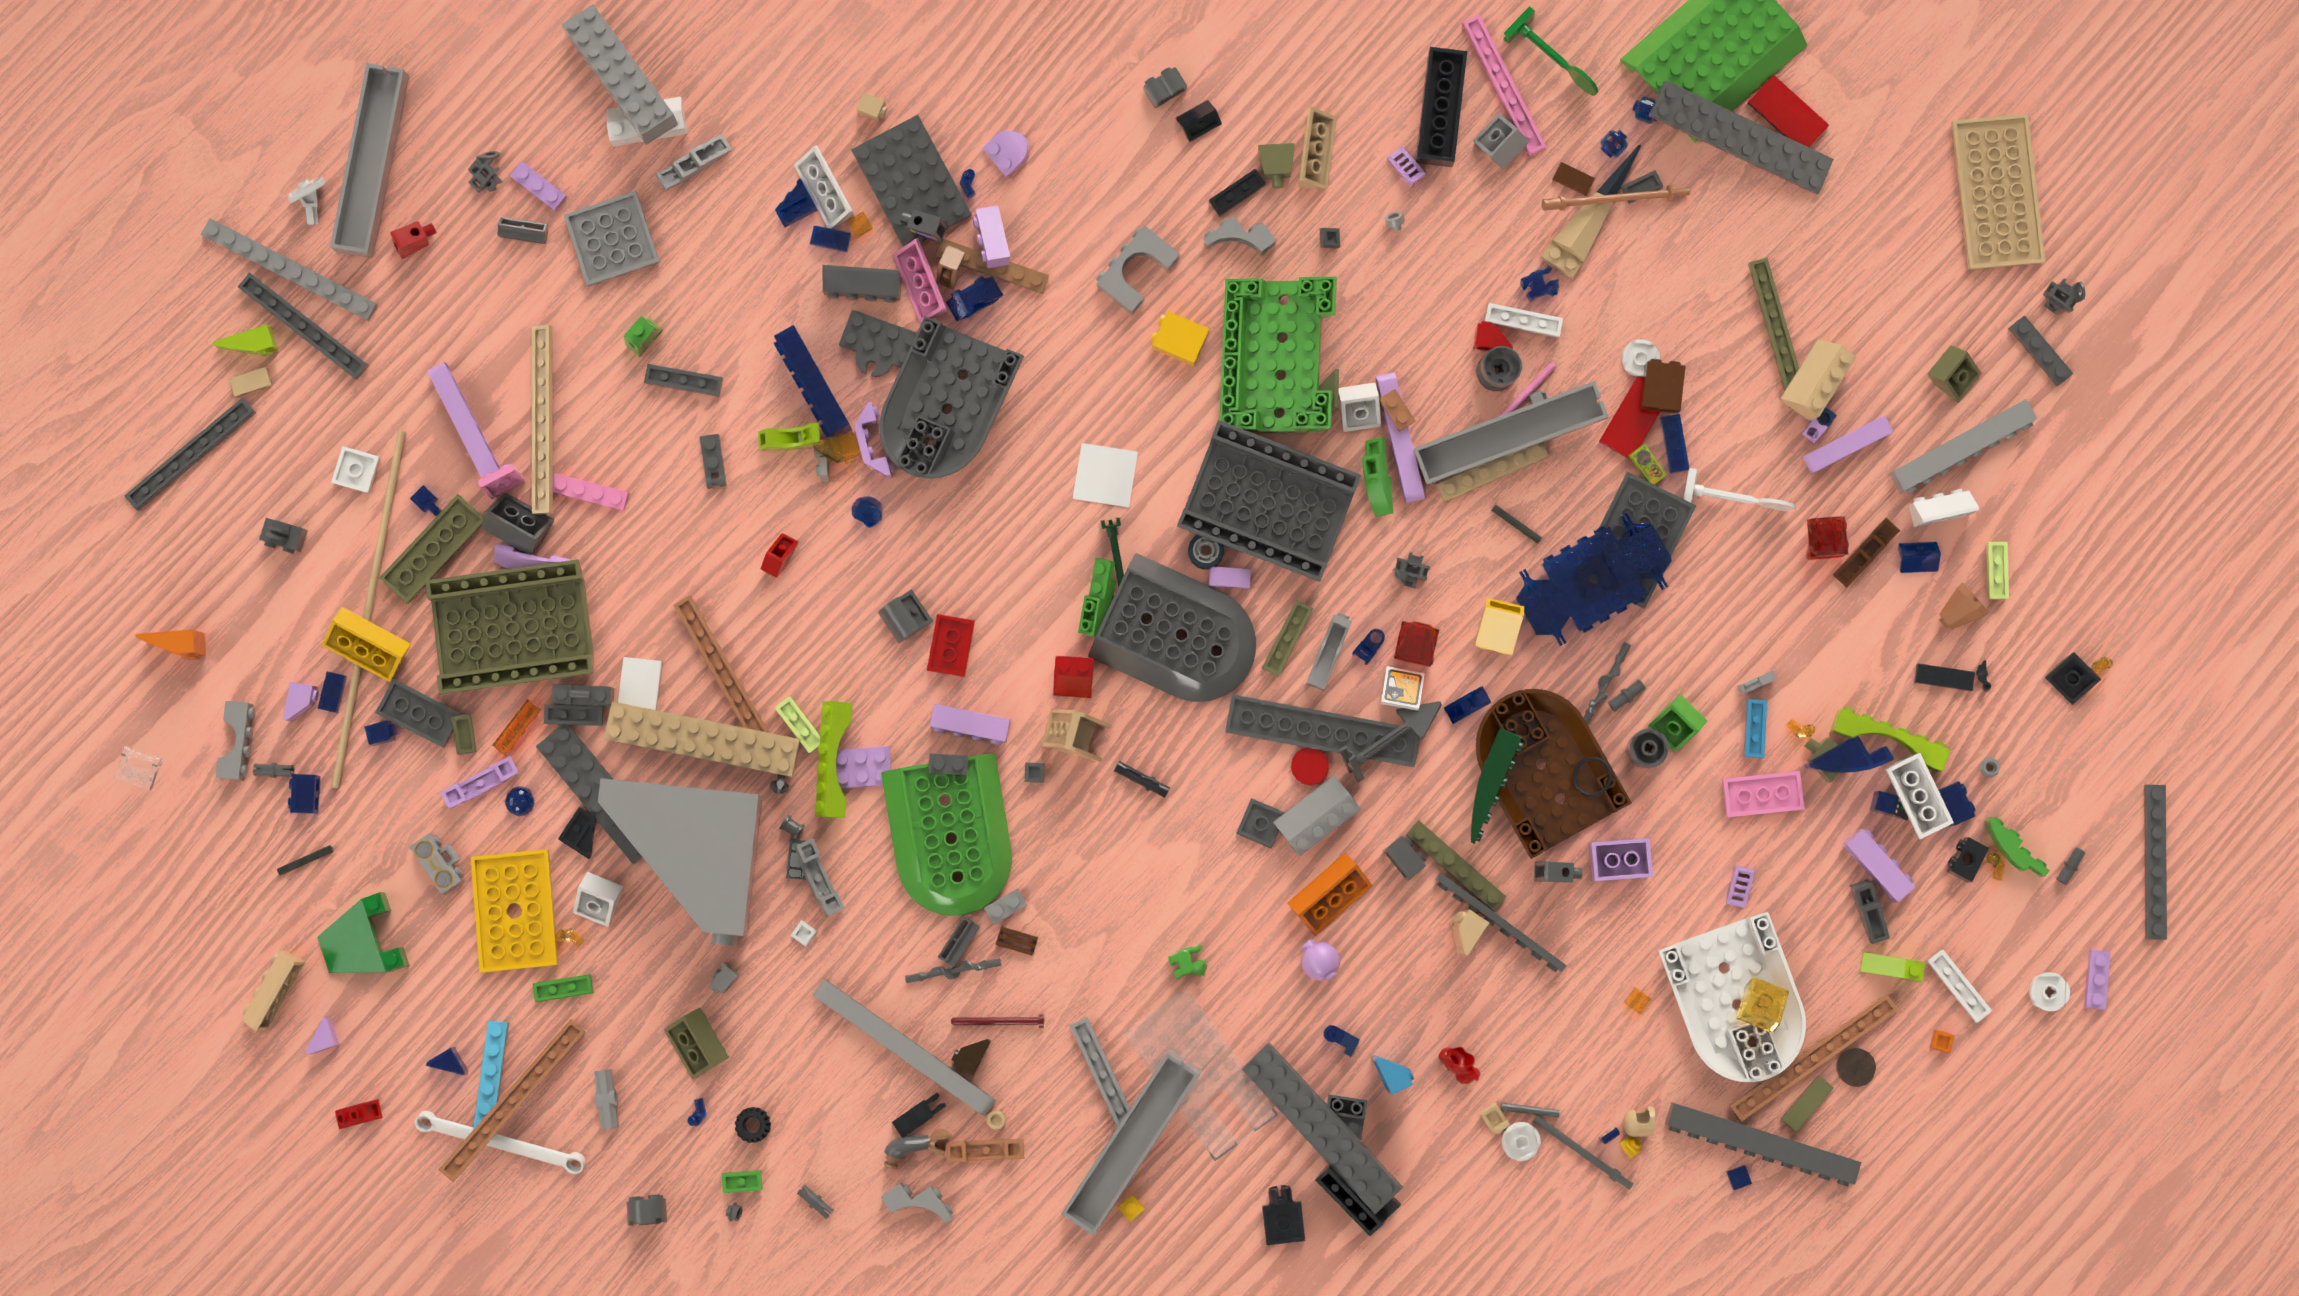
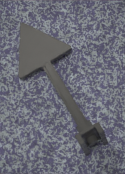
M1441 701L1421 704L1418 711L1406 708L1397 709L1396 713L1405 723L1363 752H1358L1354 755L1346 745L1339 750L1348 772L1354 773L1358 783L1365 779L1360 765L1410 729L1421 740L1424 739L1442 706Z

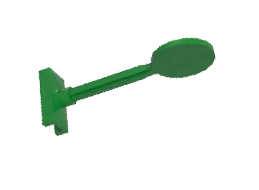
M1529 6L1504 32L1505 37L1503 40L1509 44L1519 33L1523 37H1527L1560 67L1567 70L1572 80L1583 91L1591 96H1595L1599 91L1594 81L1578 67L1570 66L1561 55L1528 26L1535 16V10Z

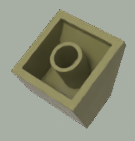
M1952 345L1948 347L1928 372V376L1934 385L1958 403L1982 374L1967 351Z

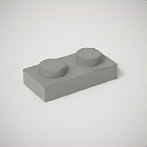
M1017 888L984 909L994 925L1027 906Z

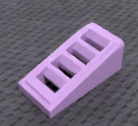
M1400 147L1387 157L1388 161L1409 187H1412L1426 175L1403 147ZM1402 153L1403 157L1396 162L1394 159ZM1405 160L1408 161V162H1407L1405 165H1403L1402 167L1399 166V164H1401L1403 161H1405ZM1410 165L1413 167L1407 172L1404 171ZM1416 171L1417 174L1410 178L1409 175Z
M1734 866L1726 904L1742 908L1746 907L1755 870ZM1738 874H1746L1747 878L1739 877ZM1736 881L1746 882L1745 886L1736 884ZM1734 889H1742L1744 890V894L1734 892ZM1732 896L1742 897V901L1734 900Z

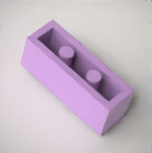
M998 206L976 209L973 225L974 228H978L979 232L977 234L978 245H982V262H986L987 269L1010 265V253Z

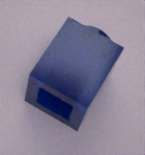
M386 720L364 726L370 746H377L396 740L397 730L391 721Z

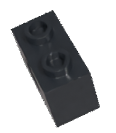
M1965 837L1957 843V852L1955 856L1949 859L1947 872L1969 883L1973 882L1989 847L1970 837ZM1964 854H1968L1970 857L1968 864L1963 862Z

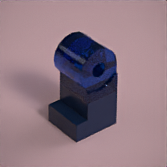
M1334 1025L1327 1026L1323 1032L1324 1038L1327 1041L1336 1042L1345 1047L1344 1053L1350 1057L1360 1039Z

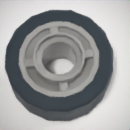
M1199 535L1194 536L1190 541L1188 557L1197 568L1203 570L1216 567L1222 561L1224 555L1223 544ZM1204 546L1209 547L1211 554L1203 555L1201 548Z

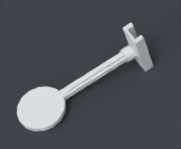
M1689 468L1683 499L1692 503L1694 496L1702 497L1703 495L1747 504H1758L1765 508L1780 511L1796 510V505L1790 502L1768 498L1757 499L1749 495L1697 485V469Z

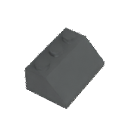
M504 492L485 512L481 529L522 552L532 555L541 545L554 519L545 514H532V507Z

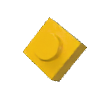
M1133 1194L1118 1206L1119 1210L1130 1222L1145 1209Z

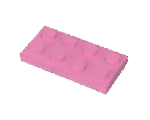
M1800 771L1722 779L1727 818L1805 809Z

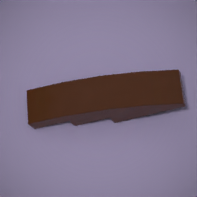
M1886 517L1832 575L1847 588L1900 532V529Z

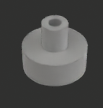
M1400 211L1392 212L1384 218L1387 227L1394 228V231L1401 230V224L1405 221L1403 213Z

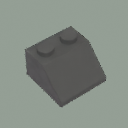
M1400 836L1383 851L1406 880H1410L1426 867L1424 863L1426 859L1420 852L1416 853L1413 850L1414 844L1408 837Z

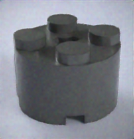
M1644 729L1635 733L1627 743L1629 759L1640 768H1652L1660 765L1666 759L1669 751L1666 737L1654 729ZM1646 745L1652 748L1649 752L1644 750Z
M648 1195V1199L640 1196L629 1197V1201L626 1202L628 1226L667 1222L666 1198H663V1195Z

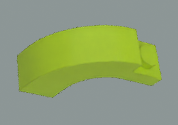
M810 423L796 428H766L758 431L759 450H796L817 446L821 436L819 423Z

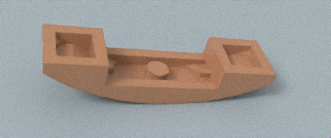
M1024 1139L946 1143L947 1163L1025 1159Z

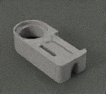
M1771 671L1737 687L1742 695L1777 678L1774 671Z

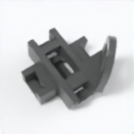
M490 151L482 153L476 157V160L468 168V171L473 175L468 183L478 193L485 188L489 192L495 191L497 189L495 186L503 182L496 175L500 169L498 167L493 169L490 166L494 159L500 157V152Z
M2065 278L2059 284L2051 281L2043 293V296L2048 298L2044 307L2054 314H2057L2061 308L2068 313L2072 312L2074 305L2083 301L2086 296L2085 286L2082 281L2072 286L2065 283Z
M1410 552L1407 560L1397 558L1396 567L1392 571L1401 587L1415 588L1417 579L1427 580L1426 576L1430 566L1422 564L1424 556L1418 557Z

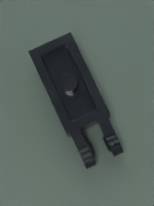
M938 1092L892 1122L901 1137L907 1136L933 1118L934 1114L946 1107L945 1103H941L934 1110H931L927 1105L938 1099L940 1096Z

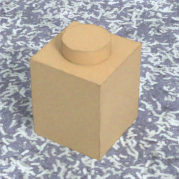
M863 92L856 110L859 115L879 122L880 118H884L887 107H885L884 100Z

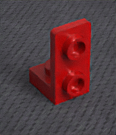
M378 1099L335 1111L339 1129L383 1118Z

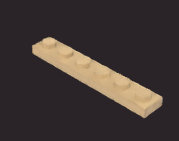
M1541 443L1438 483L1436 486L1443 502H1446L1546 459L1549 455L1544 444Z

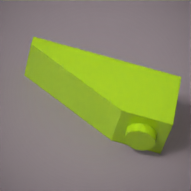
M268 325L212 342L213 346L218 349L262 356L272 355L273 351L279 350L273 329Z
M1863 952L1860 972L1923 982L1925 962Z

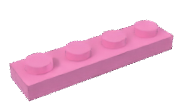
M554 473L553 493L620 511L625 510L629 496L628 492Z

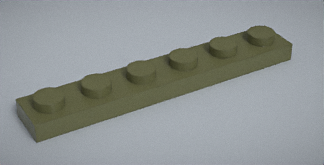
M1419 820L1406 834L1407 837L1492 911L1506 898L1500 890Z

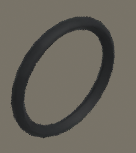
M1588 757L1581 760L1573 772V784L1576 790L1587 797L1602 795L1608 790L1612 782V770L1609 764L1598 757ZM1588 761H1598L1608 771L1606 786L1596 793L1583 791L1577 783V772Z

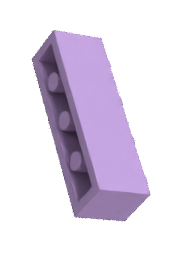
M934 704L930 727L934 728L933 732L945 734V731L953 732L952 736L963 738L964 735H969L971 740L981 742L984 738L990 740L991 744L1001 746L1002 742L1006 743L1011 720Z
M1859 829L1842 845L1894 903L1899 902L1915 888L1912 884L1914 882L1907 873H1902L1899 869L1901 867L1899 863L1886 855L1888 853L1881 844H1876L1873 840L1874 836L1869 830Z

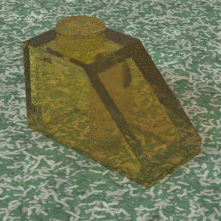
M853 432L821 440L813 446L815 451L836 463H852L861 454Z

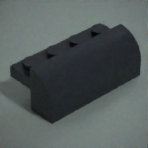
M1329 1164L1315 1179L1369 1236L1375 1233L1384 1224L1386 1219L1401 1206V1203L1393 1197L1374 1214Z

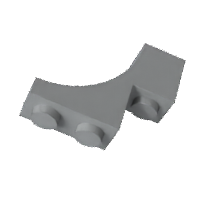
M1234 216L1231 219H1224L1219 224L1220 227L1215 231L1213 229L1208 231L1204 235L1205 238L1203 240V244L1207 249L1222 242L1232 241L1246 244L1255 249L1260 255H1263L1276 245L1277 241L1263 222L1259 226L1257 224L1253 225L1247 234Z
M901 1182L881 1196V1199L891 1213L904 1207L916 1206L933 1211L945 1223L953 1219L951 1215L954 1213L948 1203H943L941 1200L943 1195L937 1187L933 1188L932 1185L912 1198L910 1195L913 1193L907 1184L903 1185Z

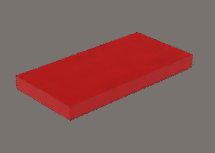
M1775 75L1748 101V104L1783 136L1807 147H1810L1829 127V124Z
M1638 376L1599 440L1601 444L1630 461L1632 460L1629 455L1642 445L1660 414L1659 411L1640 409L1643 379Z

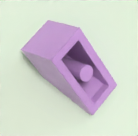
M290 682L283 720L292 722L312 708L319 697L317 687Z

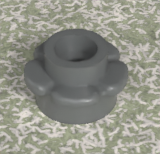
M736 1202L728 1206L726 1216L729 1221H738L743 1211L742 1206L737 1205Z

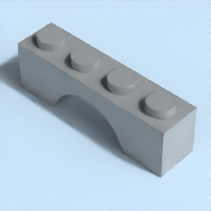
M225 701L223 720L233 727L236 734V742L233 749L227 755L218 758L217 778L244 781V777L247 776L248 766L246 761L250 756L249 738H252L253 735L251 722L255 717L254 704Z

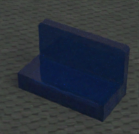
M1937 542L1899 543L1898 551L1901 557L1899 570L1901 573L1936 572L1939 570L1941 552Z

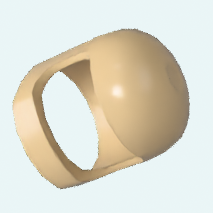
M1648 1106L1644 1112H1635L1634 1109H1631L1625 1113L1624 1128L1629 1136H1654L1655 1110L1653 1106Z

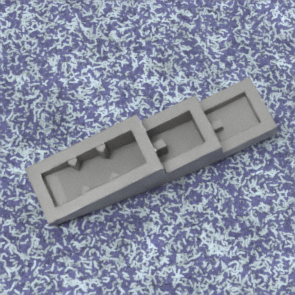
M721 134L690 150L689 154L674 161L666 169L656 173V178L666 192L717 162L731 152L732 148Z

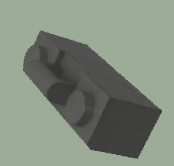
M553 684L552 704L611 707L612 701L614 702L615 688L608 686Z

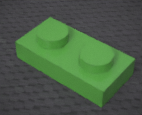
M762 1171L722 1173L723 1193L763 1190Z

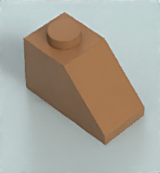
M947 245L938 265L937 284L952 290L954 289L963 265L965 252L959 248Z

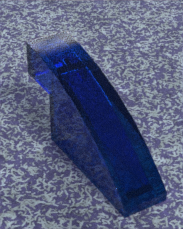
M1856 735L1804 764L1807 769L1824 773H1854L1882 766L1894 760L1887 746L1880 747L1869 754L1859 736Z

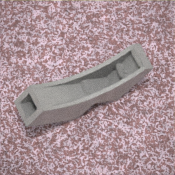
M1341 613L1333 615L1306 682L1307 685L1322 691L1325 690L1352 621L1348 620V616Z

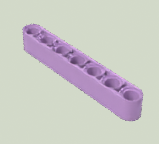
M446 362L427 370L481 478L486 474L498 471L500 467Z
M1394 372L1375 377L1380 398L1396 389L1401 397ZM1382 406L1405 503L1425 499L1409 428L1406 427L1399 432Z

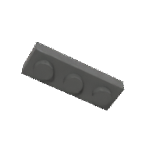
M545 704L544 724L603 726L604 707Z

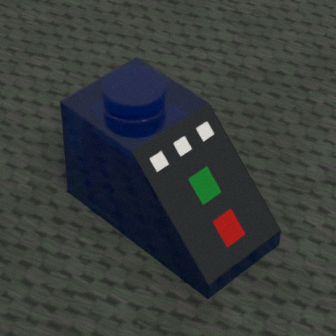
M1882 791L1874 792L1870 811L1908 820V815L1897 795Z

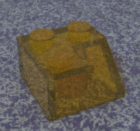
M1752 977L1745 985L1736 1019L1773 1033L1781 1024L1789 990Z

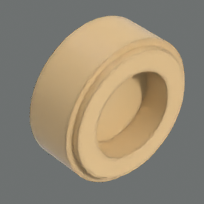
M994 1110L988 1114L986 1122L989 1128L999 1130L1004 1127L1006 1117L1003 1112Z

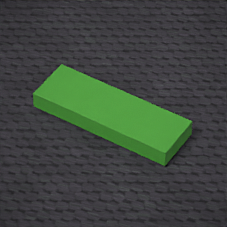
M591 974L532 983L535 1002L594 993Z

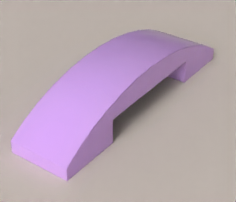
M495 544L494 562L507 569L571 560L553 555L550 559L515 552V547Z
M508 756L493 764L490 768L459 784L456 783L440 793L448 808L451 809L493 789L519 772L512 758Z

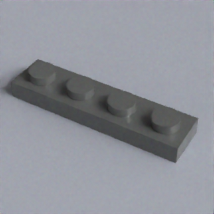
M2025 315L2008 328L2056 386H2059L2074 374Z
M647 364L644 379L645 384L720 397L723 378L719 376Z

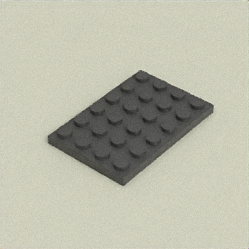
M919 115L851 149L903 247L914 239L918 238L920 242L927 239L912 233L907 228L908 225L900 223L903 212L912 215L913 210H918L940 217L948 226L947 228L972 215Z
M1626 472L1575 575L1645 609L1696 505Z

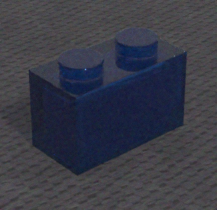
M292 774V778L289 780L291 797L288 799L290 813L318 814L321 776Z
M1956 781L1938 789L1954 822L1950 826L1958 825L1976 816L1974 813L1976 811L1975 806L1968 800L1966 796L1967 789L1963 783L1961 784L1960 781Z

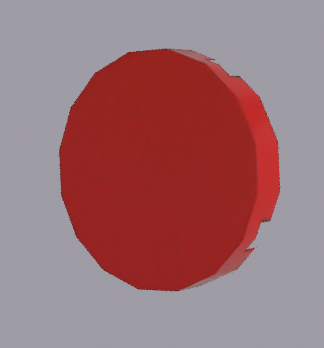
M1302 748L1292 758V775L1304 785L1318 784L1328 774V758L1321 750Z

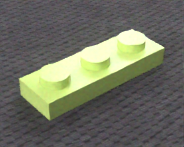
M1987 542L1988 600L2009 599L2008 542Z
M790 696L775 707L796 737L801 739L800 742L809 754L819 747L820 734Z

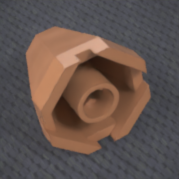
M1962 582L1955 589L1939 615L1942 618L1939 621L1946 629L1949 626L1951 629H1955L1984 617L1989 611Z

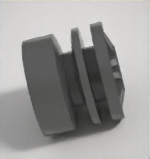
M1497 346L1490 349L1478 362L1476 368L1477 378L1485 389L1493 392L1503 391L1520 376L1522 361L1518 353L1512 348ZM1496 367L1499 368L1498 374L1495 373Z

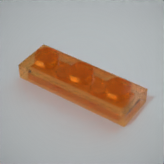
M527 699L492 745L506 756L513 749L520 736L525 733L526 728L537 717L541 709Z

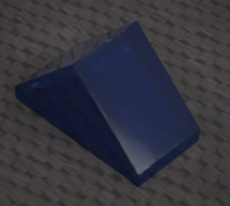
M455 1047L449 1048L426 1063L428 1067L460 1075L468 1074V1069Z

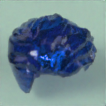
M871 496L859 497L851 508L852 517L863 522L868 528L879 523L883 516L881 502Z

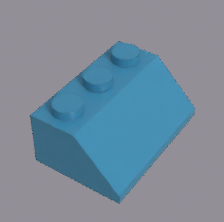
M1376 1055L1371 1056L1388 1093L1393 1095L1413 1085L1412 1080H1414V1076L1410 1068L1408 1069Z

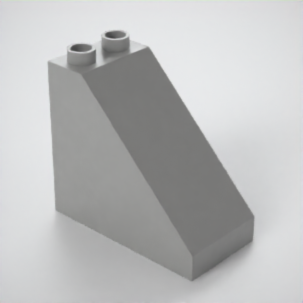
M600 778L598 803L703 932L712 933L711 944L737 946L738 936H747L762 797L759 794Z

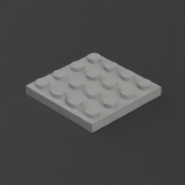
M636 191L564 214L588 287L660 263Z

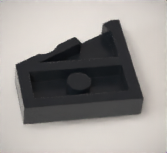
M579 807L558 840L587 859H590L596 817Z

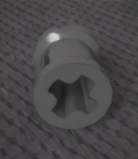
M788 815L779 829L785 830L796 840L805 825L798 824L791 819L792 816Z

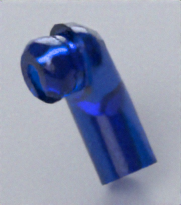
M972 169L965 170L960 180V186L967 198H971L976 194L971 186L975 177V171Z
M703 1098L694 1100L696 1110L687 1119L690 1126L700 1125L706 1117Z

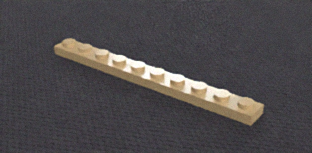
M551 325L532 326V514L534 515L553 514Z

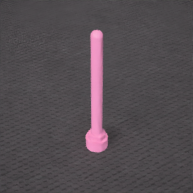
M1550 363L1500 416L1515 411L1556 368V365Z

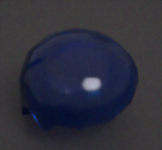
M524 786L513 787L508 791L505 799L507 810L518 817L525 816L531 812L535 804L531 790Z

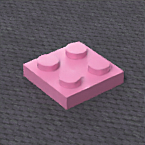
M510 464L500 467L498 471L492 474L484 475L477 482L480 488L491 499H494L504 492L525 483V480L514 465Z

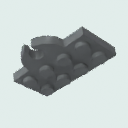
M852 310L839 346L856 352V363L863 374L867 372L866 365L874 362L877 367L871 376L880 377L889 372L892 366L901 368L917 333Z

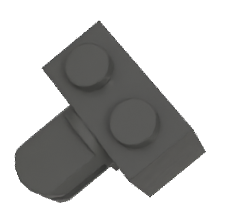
M266 518L259 540L264 541V545L275 549L277 545L283 547L282 551L294 554V551L301 552L308 530Z

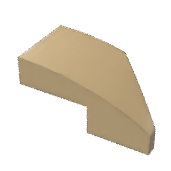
M1496 1102L1479 1112L1487 1127L1494 1133L1503 1134L1511 1126Z

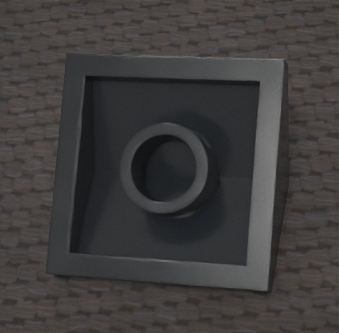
M2072 652L2059 662L2045 676L2072 705L2101 681V678L2075 652Z

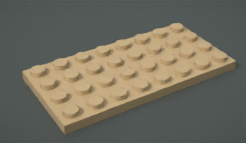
M2028 114L1953 120L1951 127L1968 270L2044 264L2046 261Z

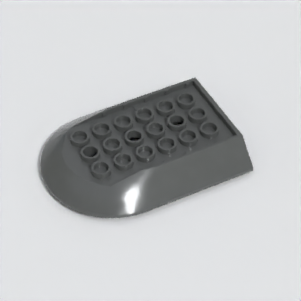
M925 316L882 408L880 438L888 457L906 473L921 478L946 477L966 467L983 447L1024 355L1009 349L1005 351L947 328L941 322ZM963 371H968L967 378L960 380V374ZM951 405L952 411L949 414H944V408ZM934 440L933 445H928L929 441Z
M1135 553L1098 630L1088 657L1094 658V660L1174 697L1193 702H1205L1229 694L1244 681L1254 662L1256 636L1248 614L1236 600L1221 591ZM1147 613L1152 616L1151 623L1144 624L1141 621L1143 614ZM1182 629L1187 632L1186 639H1177L1176 632ZM1218 646L1221 648L1222 654L1214 656L1211 653V649Z

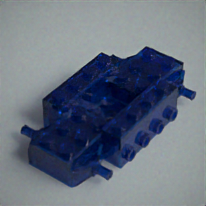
M1625 513L1620 517L1626 529L1619 540L1615 537L1610 526L1606 529L1602 526L1593 531L1595 535L1589 538L1586 535L1578 539L1577 545L1573 547L1567 545L1560 549L1561 554L1555 557L1551 554L1542 559L1544 563L1541 564V567L1549 580H1533L1526 569L1523 572H1519L1524 581V586L1515 599L1520 606H1524V615L1535 635H1553L1559 646H1562L1567 642L1561 630L1569 618H1571L1578 632L1582 630L1585 633L1594 628L1592 624L1597 621L1601 624L1610 619V614L1614 612L1620 614L1627 610L1626 606L1633 602L1636 605L1645 600L1643 596L1648 593L1640 579L1656 580L1661 590L1669 587L1663 574L1672 559L1654 526L1651 523L1634 524L1628 513ZM1595 574L1598 576L1599 581L1596 585L1588 583L1589 575Z

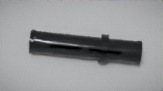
M1121 761L1117 763L1114 772L1145 787L1147 791L1151 790L1163 798L1166 797L1170 790V787L1155 780V777H1149Z

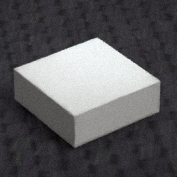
M801 920L790 936L807 947L818 931Z

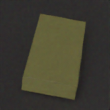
M471 714L452 716L451 721L457 755L477 752Z

